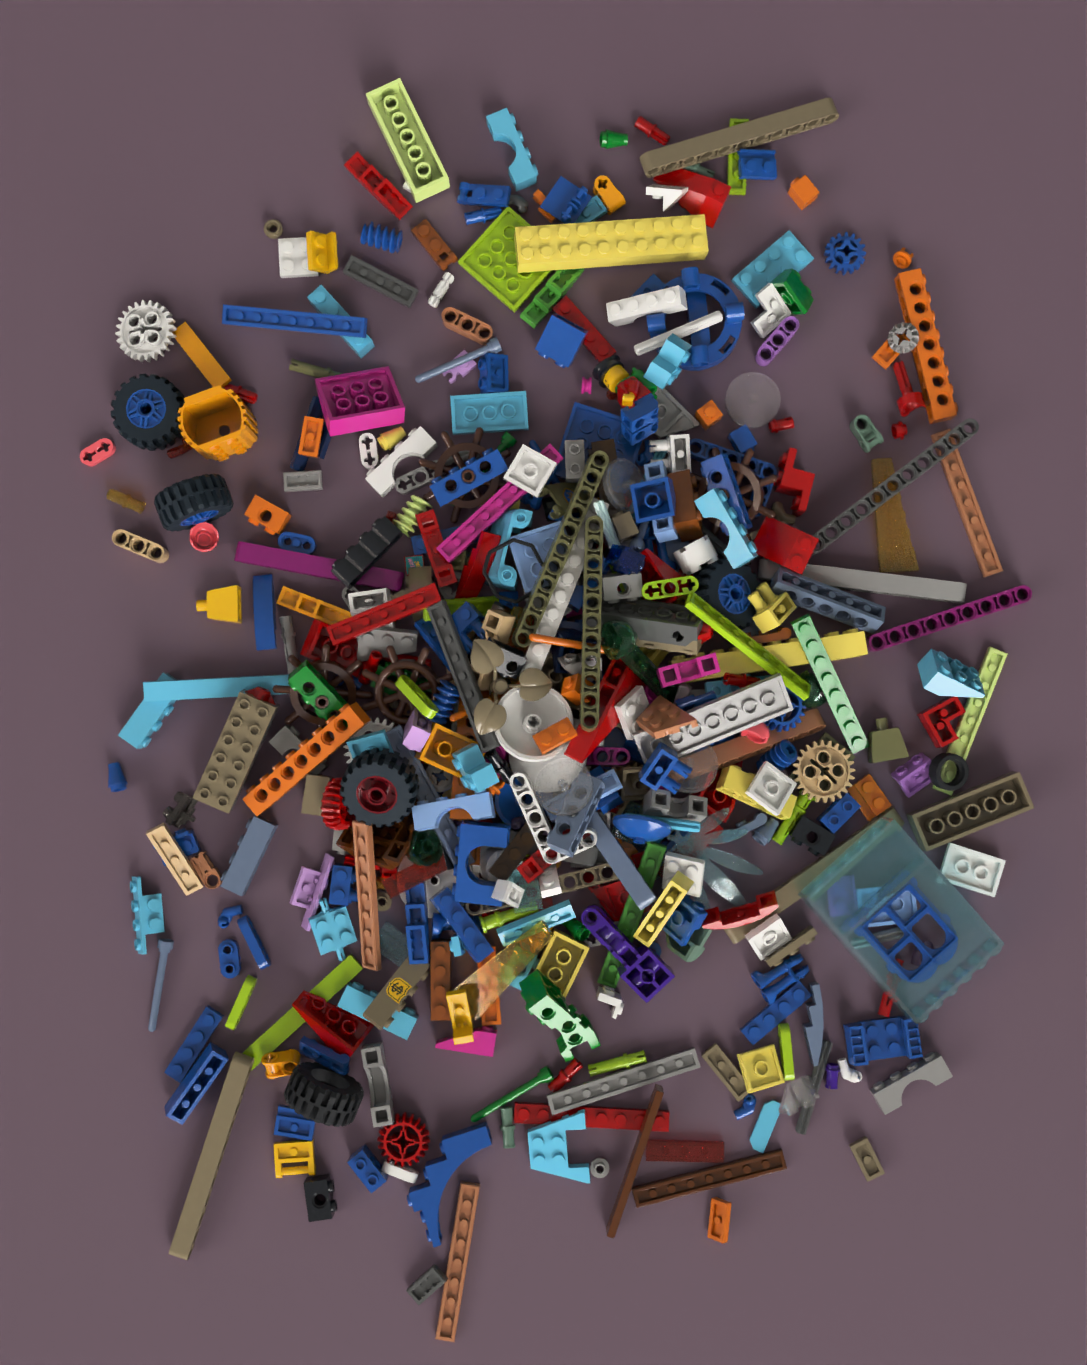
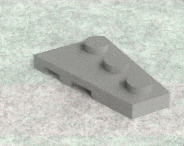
M380 627L360 635L358 638L357 660L367 661L373 650L381 652L382 658L388 657L386 648L389 645L394 647L397 655L415 652L418 631Z

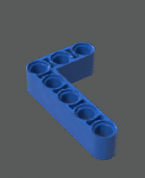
M695 438L690 440V446L697 445L700 449L698 453H694L690 449V457L699 462L710 459L708 452L712 451L713 448H718L720 454H727L728 457L734 458L738 463L742 462L745 455ZM751 458L750 464H752L754 471L760 479L765 478L763 475V470L765 469L769 470L772 475H777V469L773 464ZM774 483L763 487L766 492L762 504L764 507L767 505ZM751 491L749 500L753 501L754 492ZM758 513L754 519L759 518L762 514Z

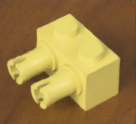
M766 581L761 583L756 588V591L747 597L756 610V614L752 619L762 633L780 626L797 608L787 592L775 595Z

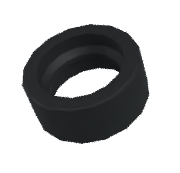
M952 753L937 755L929 766L931 782L936 787L948 791L961 788L966 783L969 775L967 762L963 757ZM951 760L955 762L957 772L951 782L945 783L941 778V769L946 761Z

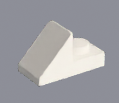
M652 184L646 187V195H652L653 199H663V212L672 208L688 192V187Z
M498 879L491 897L518 908L525 890L511 881Z

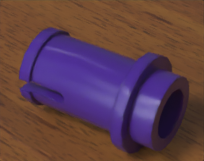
M827 1063L825 1068V1087L829 1089L830 1086V1089H838L839 1065L837 1063Z

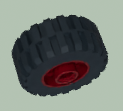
M372 748L370 753L368 750L361 752L360 756L354 757L341 780L340 795L343 797V805L348 806L347 811L349 814H354L356 816L355 819L359 822L362 820L369 826L376 824V827H383L386 824L389 827L393 826L395 821L399 823L404 820V817L408 816L419 792V777L415 774V767L408 764L409 760L406 757H400L399 752L394 751L392 753L387 748H383L382 751H379V748Z

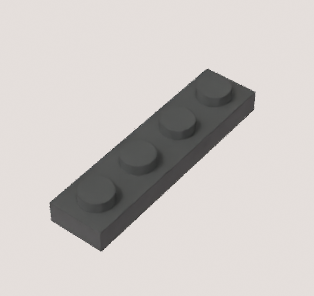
M352 255L343 270L344 275L408 308H411L419 293L418 289Z

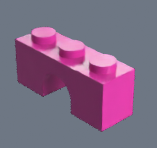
M716 653L656 669L661 689L721 672Z

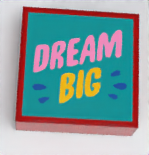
M424 555L404 556L406 576H408V568L425 566Z

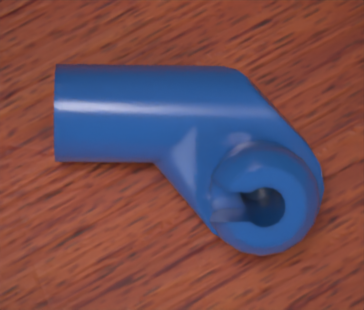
M649 440L644 441L645 451L637 455L636 463L640 466L648 464L654 456V452L650 453L649 447H654V445H649Z

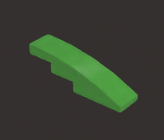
M585 269L557 270L528 307L521 313L520 318L535 329L549 314L552 307L568 292Z

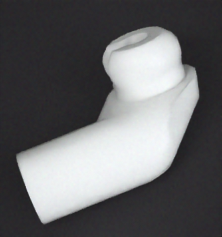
M846 1058L837 1059L842 1078L853 1083L862 1080V1073L849 1068Z

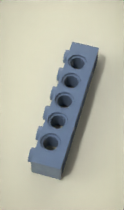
M780 567L770 580L769 587L775 595L787 592L795 605L874 634L884 623L886 607Z

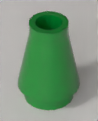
M607 129L600 132V147L609 149L627 146L628 134Z
M574 918L562 923L577 941H585L591 933L581 921Z

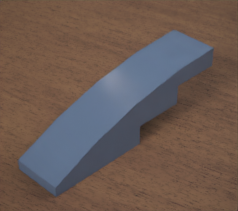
M814 981L809 983L813 1002L805 1003L809 1023L802 1024L810 1062L813 1066H818L822 1048L824 1021L820 984Z

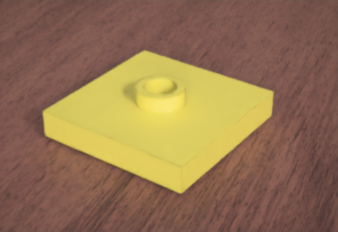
M774 1044L737 1054L747 1093H753L785 1083Z

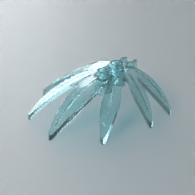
M730 808L720 810L700 822V832H688L683 837L680 834V830H675V835L669 834L666 837L668 840L676 843L668 850L669 852L705 860L703 879L719 895L736 906L748 904L735 884L709 860L712 859L718 864L737 872L753 875L763 874L762 869L738 856L707 847V844H723L734 841L748 833L747 829H725L705 834L724 821L730 812ZM665 854L655 881L663 876ZM702 885L700 897H693L695 901L705 906L704 910L711 909L707 894Z

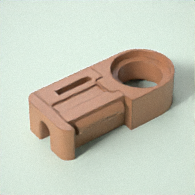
M200 852L197 856L190 859V863L207 888H218L223 882L220 880L222 875L217 867H214L209 857L205 855L207 852ZM210 875L218 877V883L215 886L210 885L208 882Z

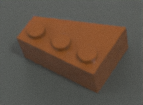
M690 469L667 474L673 480L676 497L673 522L681 541L685 542L702 538L704 536L701 522L703 517L694 502L699 498V494L695 490V487H698L696 476H692Z

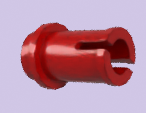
M792 416L779 420L772 419L768 423L771 433L777 434L778 431L793 429L794 421Z

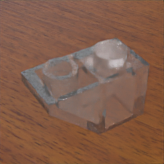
M810 1075L802 1076L786 1084L779 1107L780 1115L788 1114V1116L796 1114L799 1112L798 1108L802 1106L804 1108L810 1107L815 1104L814 1100L820 1098Z

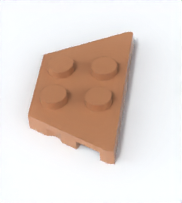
M661 695L636 719L637 725L655 739L681 732L679 727L691 724L692 728L699 726L694 717Z

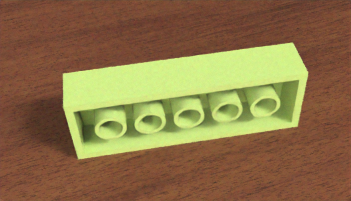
M398 78L366 93L368 105L415 202H420L450 188L449 177L401 79Z

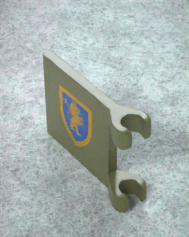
M577 483L545 484L538 497L549 493L557 504L552 507L554 512L549 513L552 519H558L565 514ZM582 491L579 492L580 499L586 501L587 495ZM572 509L571 513L573 514L579 512L576 509Z

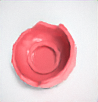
M202 522L191 528L190 543L193 548L201 552H208L217 546L219 533L213 524Z
M764 722L741 731L742 737L747 736L748 739L759 744L766 743L770 735L769 729Z

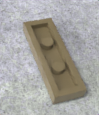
M809 925L792 937V940L764 959L769 967L780 965L784 961V957L797 953L801 945L804 943L807 945L814 941V936L818 933L814 927Z
M714 1043L701 1054L738 1102L749 1094L747 1093L742 1074L717 1043Z

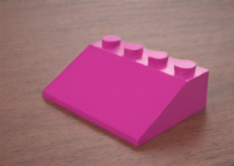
M389 366L315 379L324 421L330 437L404 423L405 406Z

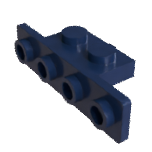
M313 396L307 416L322 419L323 413L319 397ZM325 421L318 455L320 459L325 458L331 440ZM301 434L290 464V468L295 471H304L309 456L298 454Z

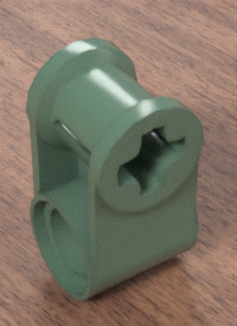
M859 415L851 421L850 430L864 452L868 453L872 447L884 442L881 433L875 428L868 416ZM857 421L863 422V429L857 427Z

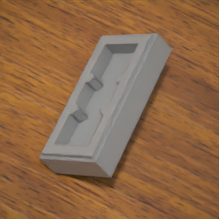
M322 470L283 472L284 492L323 490Z

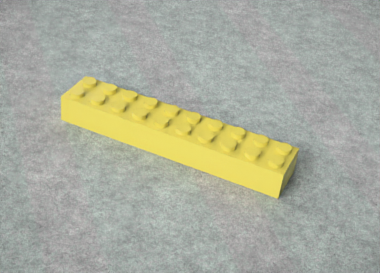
M705 214L515 227L514 231L518 273L705 260L709 251Z
M858 628L846 630L841 635H839V631L830 632L820 638L830 661L860 657L868 654L865 632H858ZM798 638L786 640V643H781V640L767 643V646H763L787 667L809 664ZM737 647L729 649V652L719 649L713 650L710 654L716 653L721 672L683 683L724 677L726 672L741 675L742 673L749 674L766 670ZM699 652L697 655H691V658H686L685 655L674 656L668 665L704 656L705 653Z

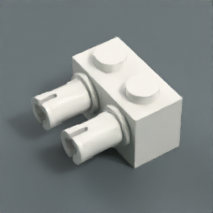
M689 434L667 435L664 440H649V445H655V447H649L650 453L667 451L668 453L667 459H650V463L663 460L669 474L690 469L691 472Z

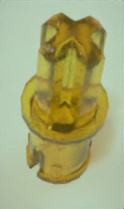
M109 489L106 495L108 500L122 505V508L127 507L139 514L144 511L146 506L145 502L132 498L130 494L125 495L114 489Z

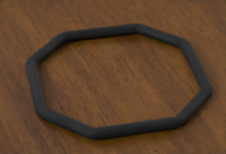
M512 538L488 551L482 573L496 598L511 603H519L528 598L531 592L516 600L498 595L486 572L491 554L512 542L531 547L542 567L543 561L532 543Z

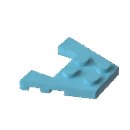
M585 1109L579 1110L576 1114L570 1116L569 1114L562 1116V1119L554 1122L549 1121L528 1129L531 1169L590 1183L589 1163L569 1164L566 1130L586 1129Z

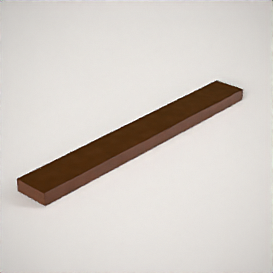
M655 1084L606 1227L607 1237L615 1238L664 1095L661 1085Z
M780 1148L633 1186L632 1192L636 1208L786 1170L787 1166L783 1151Z

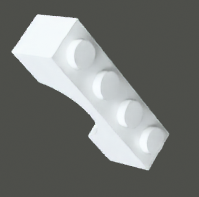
M679 285L606 303L608 322L615 327L634 323L635 319L648 314L663 312L672 314L688 310L685 290Z
M421 426L418 429L414 428L410 431L408 438L404 442L400 441L394 447V452L390 455H385L381 459V464L377 468L373 467L367 472L365 479L384 498L395 487L394 472L397 464L402 459L410 456L425 459L438 445Z

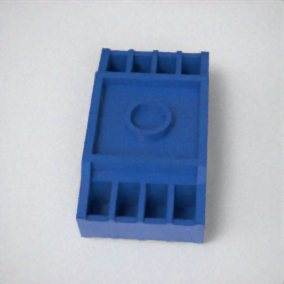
M917 1015L892 1016L890 1018H877L843 1024L848 1061L851 1065H869L868 1061L901 1056H907L909 1059L923 1057Z

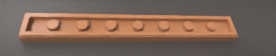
M951 429L931 435L933 444L950 432ZM949 437V442L956 444L954 437ZM935 448L938 456H941V451ZM957 448L941 460L940 463L983 578L999 573L1003 569Z
M355 819L352 821L362 968L379 971L382 969L373 829L372 824L369 826L365 824V821L361 820L359 822Z
M461 1181L446 1270V1277L448 1279L444 1283L435 1337L438 1340L455 1342L480 1184Z

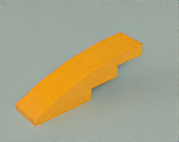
M186 321L177 327L176 331L172 332L177 336L175 338L213 387L218 385L224 387L232 381Z
M285 586L282 587L276 602L278 605L329 625L351 617V612Z

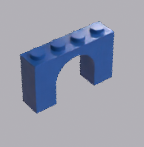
M463 820L461 825H458L457 837L460 838L459 845L457 844L455 848V856L458 857V863L454 865L453 875L456 876V883H453L452 895H455V902L502 907L504 902L491 897L496 882L476 877L469 867V855L473 849L480 846L507 848L510 840L511 825Z

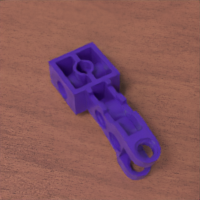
M593 904L583 911L581 921L584 926L622 963L617 968L620 977L646 1003L675 977L672 969L651 947L648 948L643 944L638 949L612 922L600 906ZM588 912H594L597 919L591 920L588 917Z

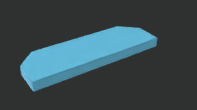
M771 1100L763 1104L749 1138L754 1150L764 1153L783 1107L782 1103Z

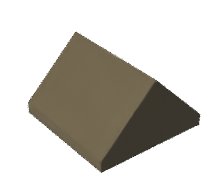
M628 767L617 771V776L623 788L618 790L622 801L644 800V795L651 789L639 781V772L642 767Z

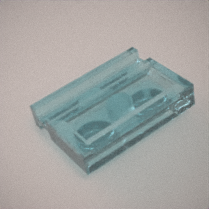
M519 872L512 873L509 881L525 890L519 907H514L515 914L544 909L538 877L528 884Z
M386 921L379 931L381 954L400 967L408 957L407 938L405 934Z

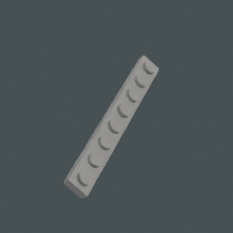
M693 1047L553 1092L546 1096L551 1113L555 1115L700 1068L701 1066L696 1050Z

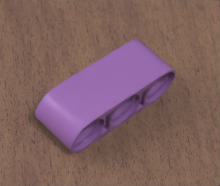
M786 317L760 346L755 355V361L758 365H769L795 335L799 328V320L796 317ZM785 324H791L794 330L786 329ZM773 338L780 339L781 344L776 345L773 342ZM760 353H768L769 359L762 358Z

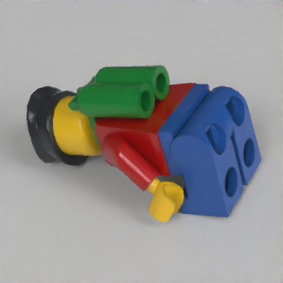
M614 355L597 364L592 375L594 379L599 381V385L602 388L607 387L613 393H617L618 403L622 407L621 434L633 446L655 433L658 429L659 408L657 395L655 394L657 386L643 377L645 373L641 369L637 370L633 367L632 373L629 375L624 369V364L620 361L619 356Z

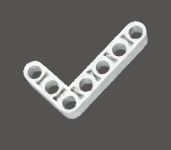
M516 771L510 778V786L543 859L549 864H554L568 858L569 856L557 852L555 858L548 857L546 852L550 847L547 844V840L540 839L538 833L543 830L549 833L552 828L528 775L524 771ZM522 776L525 783L519 786L515 784L514 778ZM530 794L533 802L530 804L524 803L522 796ZM533 812L539 813L541 820L538 822L532 821L530 814ZM586 828L584 834L591 833L594 836V840L586 842L582 837L575 854L587 850L596 844L597 832L595 829Z

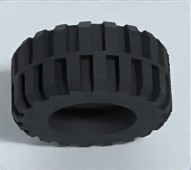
M302 1062L293 1069L284 1092L286 1104L291 1109H294L297 1114H301L304 1118L311 1119L316 1123H323L327 1126L333 1125L334 1127H339L340 1125L343 1127L352 1123L364 1097L363 1087L355 1078L350 1077L348 1074L341 1075L316 1062Z

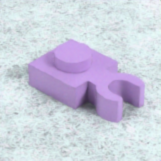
M463 350L454 359L467 354V352ZM471 360L442 374L446 376L448 373H451L453 376L449 379V383L452 384L456 381L458 374L463 378L477 366V363Z

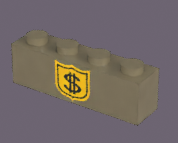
M407 957L364 1011L363 1017L379 1030H382L383 1027L388 1028L394 1020L392 1018L393 1014L396 1011L400 1013L406 1005L404 1000L407 996L412 997L417 991V983L420 980L424 982L430 974L428 969L431 965L429 963L409 965V957Z

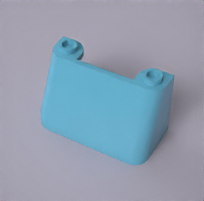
M525 509L507 510L492 524L490 533L501 536L499 545L510 540L511 533L520 534L524 528H531L533 511ZM507 545L496 551L488 576L494 587L516 591L518 583L516 582V570L511 566L504 565L508 549Z

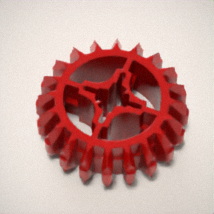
M343 777L333 778L328 782V786H325V792L322 793L323 799L321 800L322 806L320 807L322 809L321 816L326 827L339 831L348 829L349 826H352V821L355 820V815H350L347 811L348 806H344L342 803L343 797L340 795V788Z
M404 1112L401 1118L399 1113H396L395 1121L392 1125L380 1128L379 1133L381 1136H378L377 1141L382 1143L379 1144L378 1148L384 1149L381 1153L382 1156L389 1155L387 1162L394 1159L393 1165H397L399 1161L401 1162V1167L405 1166V1162L412 1166L413 1160L418 1163L420 1160L419 1156H425L424 1151L429 1149L427 1143H430V1138L425 1136L429 1135L430 1132L429 1130H423L426 1127V1123L420 1125V1117L415 1121L413 1120L414 1114L407 1118V1113ZM401 1125L399 1133L393 1134V1136L389 1135L393 1128ZM408 1126L413 1128L417 1132L418 1136H416V1134H411L408 1130ZM403 1133H404L405 1140H407L406 1143H405V1146H404L403 1140L401 1139ZM419 1144L413 1152L406 1153L407 1147ZM391 1145H396L400 1153L395 1151Z

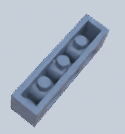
M580 772L578 778H575L572 785L573 789L564 800V808L562 812L558 813L555 820L556 824L547 835V844L551 850L572 858L606 788L601 779ZM587 794L584 799H579L581 795ZM579 811L576 816L571 817L573 812ZM570 829L568 834H562L564 830Z

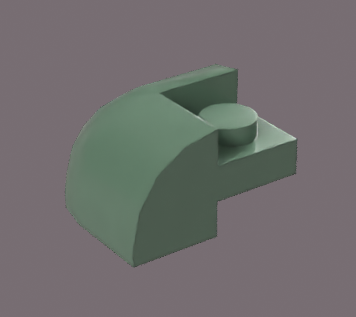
M701 925L699 929L694 930L686 946L679 945L666 933L667 947L684 961L692 962L705 950L704 944L712 930L704 929Z

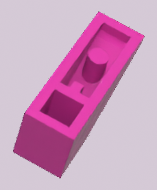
M489 1025L473 1028L474 1042L454 1045L452 1035L437 1040L435 1048L493 1057L497 1030Z

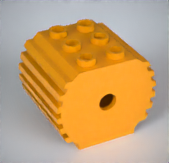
M221 385L184 398L185 403L178 410L181 416L177 417L178 422L181 423L178 425L182 431L180 433L185 438V441L205 459L225 461L229 459L230 455L235 453L240 455L247 452V449L251 448L254 442H257L258 437L256 434L258 429L256 427L257 421L254 419L255 416L231 389L225 390ZM222 426L229 427L230 433L228 435H220L219 431Z

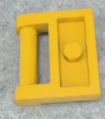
M314 1140L282 1141L273 1144L276 1178H282L283 1175L296 1174L316 1175ZM308 1161V1166H282V1163Z

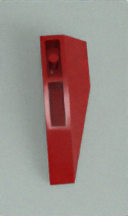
M621 656L620 660L612 659L600 682L598 725L595 730L587 732L581 728L579 723L576 729L578 736L571 739L564 755L583 763L619 724L620 721L614 706L636 685L643 686L646 680L634 661L624 656ZM593 698L589 706H593L595 704V700ZM592 717L584 719V723L587 726L595 724Z

